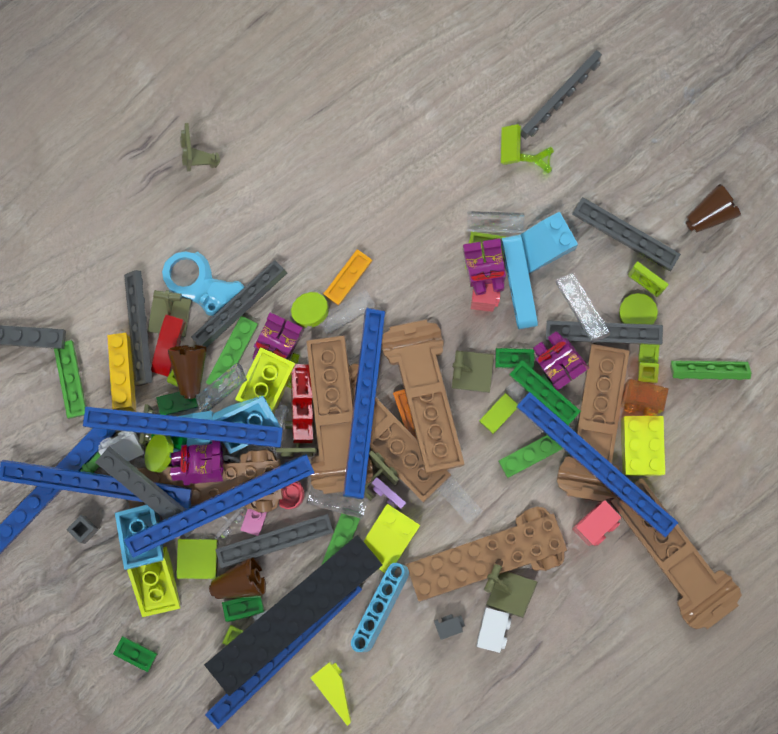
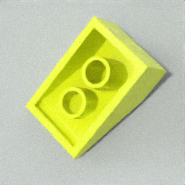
M260 347L235 400L240 403L264 396L273 414H275L295 363Z
M388 504L363 541L383 564L379 570L386 573L392 563H397L420 527L418 523Z
M163 547V561L127 569L142 617L180 609L181 607L167 547Z

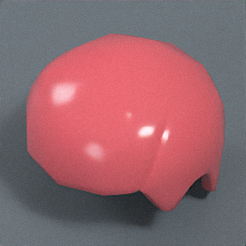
M299 481L283 488V499L279 500L281 508L289 510L297 508L303 503L305 491Z

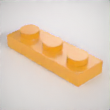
M357 249L323 295L340 306L373 262L372 259Z

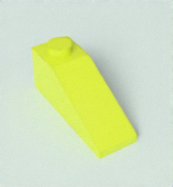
M329 662L310 678L348 726L351 723L343 678L340 675L342 670L336 663L332 664Z

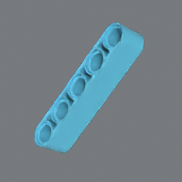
M521 235L501 238L517 327L519 330L538 326Z
M392 563L388 567L352 637L351 647L354 651L368 652L373 648L409 577L407 566ZM400 567L402 574L397 578L395 570ZM388 585H391L393 588V591L390 595H387L386 588ZM379 603H382L384 606V609L381 613L377 611V605ZM372 620L375 626L374 629L370 631L368 629V623ZM361 638L365 640V646L362 649L359 646Z

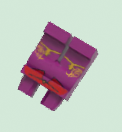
M500 238L483 241L482 248L481 242L463 244L462 250L470 287H473L475 294H486L485 284L491 283L494 292L504 291L506 274Z
M270 312L262 332L254 345L255 351L252 359H255L261 347L288 360L304 333L303 328L288 320L286 322L284 318Z
M556 331L547 337L553 347L548 350L545 344L540 342L533 349L538 356L536 358L537 362L558 391L588 370L589 366L567 337L563 338Z
M212 441V444L181 445V451L171 453L172 465H181L180 467H172L170 469L172 481L183 480L184 485L223 481V448L220 441Z

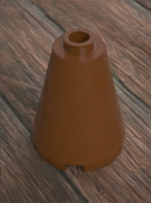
M719 184L686 217L688 221L685 224L690 231L694 230L697 233L741 216V212L738 206H735L734 200L726 188Z
M188 345L168 349V356L180 395H183L185 399L196 398V395L200 394L207 353L206 346L195 345V347H189Z
M254 557L248 558L213 579L211 585H209L211 596H214L216 599H228L265 594L266 581L265 577L261 578L259 572L262 571L259 562Z

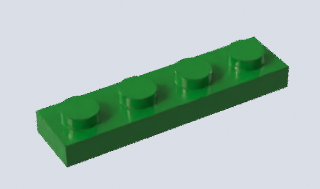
M523 360L509 374L514 381L528 393L530 392L568 426L581 412Z

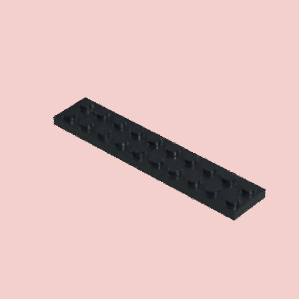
M358 535L355 536L206 662L204 666L228 696H231L382 567L383 564Z

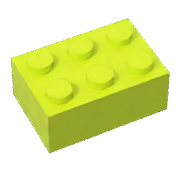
M622 417V474L625 476L665 475L664 417Z

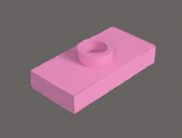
M247 509L241 531L259 536L268 512L260 513Z

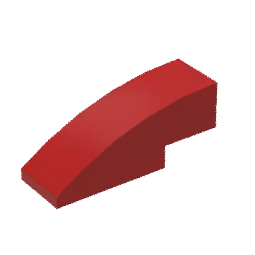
M165 314L152 361L151 371L153 373L166 377L171 373L172 365L168 356V349L180 346V339L186 324L183 319Z

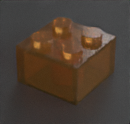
M630 379L624 384L621 407L626 412L635 413V411L643 412L644 416H657L664 411L669 388Z

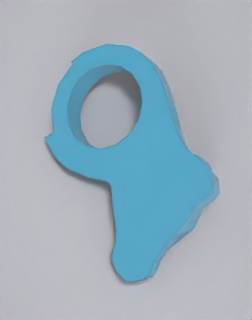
M185 251L176 253L165 262L162 270L163 280L170 291L181 293L183 298L191 299L200 305L209 316H214L245 287L239 281L226 282L213 279L208 260L199 252L190 253ZM181 260H192L199 267L198 279L190 286L182 287L176 285L171 278L172 268Z

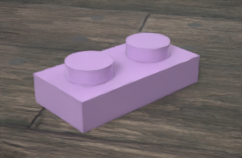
M375 478L372 482V485H374L373 490L379 496L384 494L389 499L387 503L393 508L397 509L398 507L402 509L406 502L379 478Z

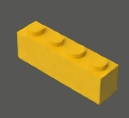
M127 333L107 335L112 409L137 412L130 337Z

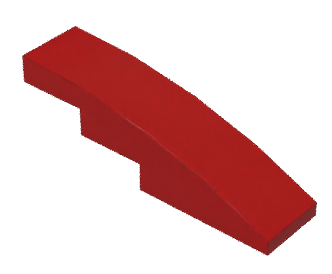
M295 364L291 374L293 443H313L312 387L309 364Z

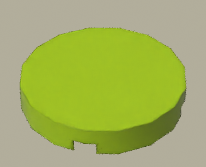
M308 292L302 294L294 301L291 314L297 325L307 328V326L315 327L321 324L328 316L329 305L323 295L317 292Z
M631 294L620 305L619 317L620 321L624 324L653 325L657 319V306L653 299L646 294Z
M155 435L149 441L144 459L147 469L151 472H162L170 464V452L173 453L174 450L173 441L170 436Z

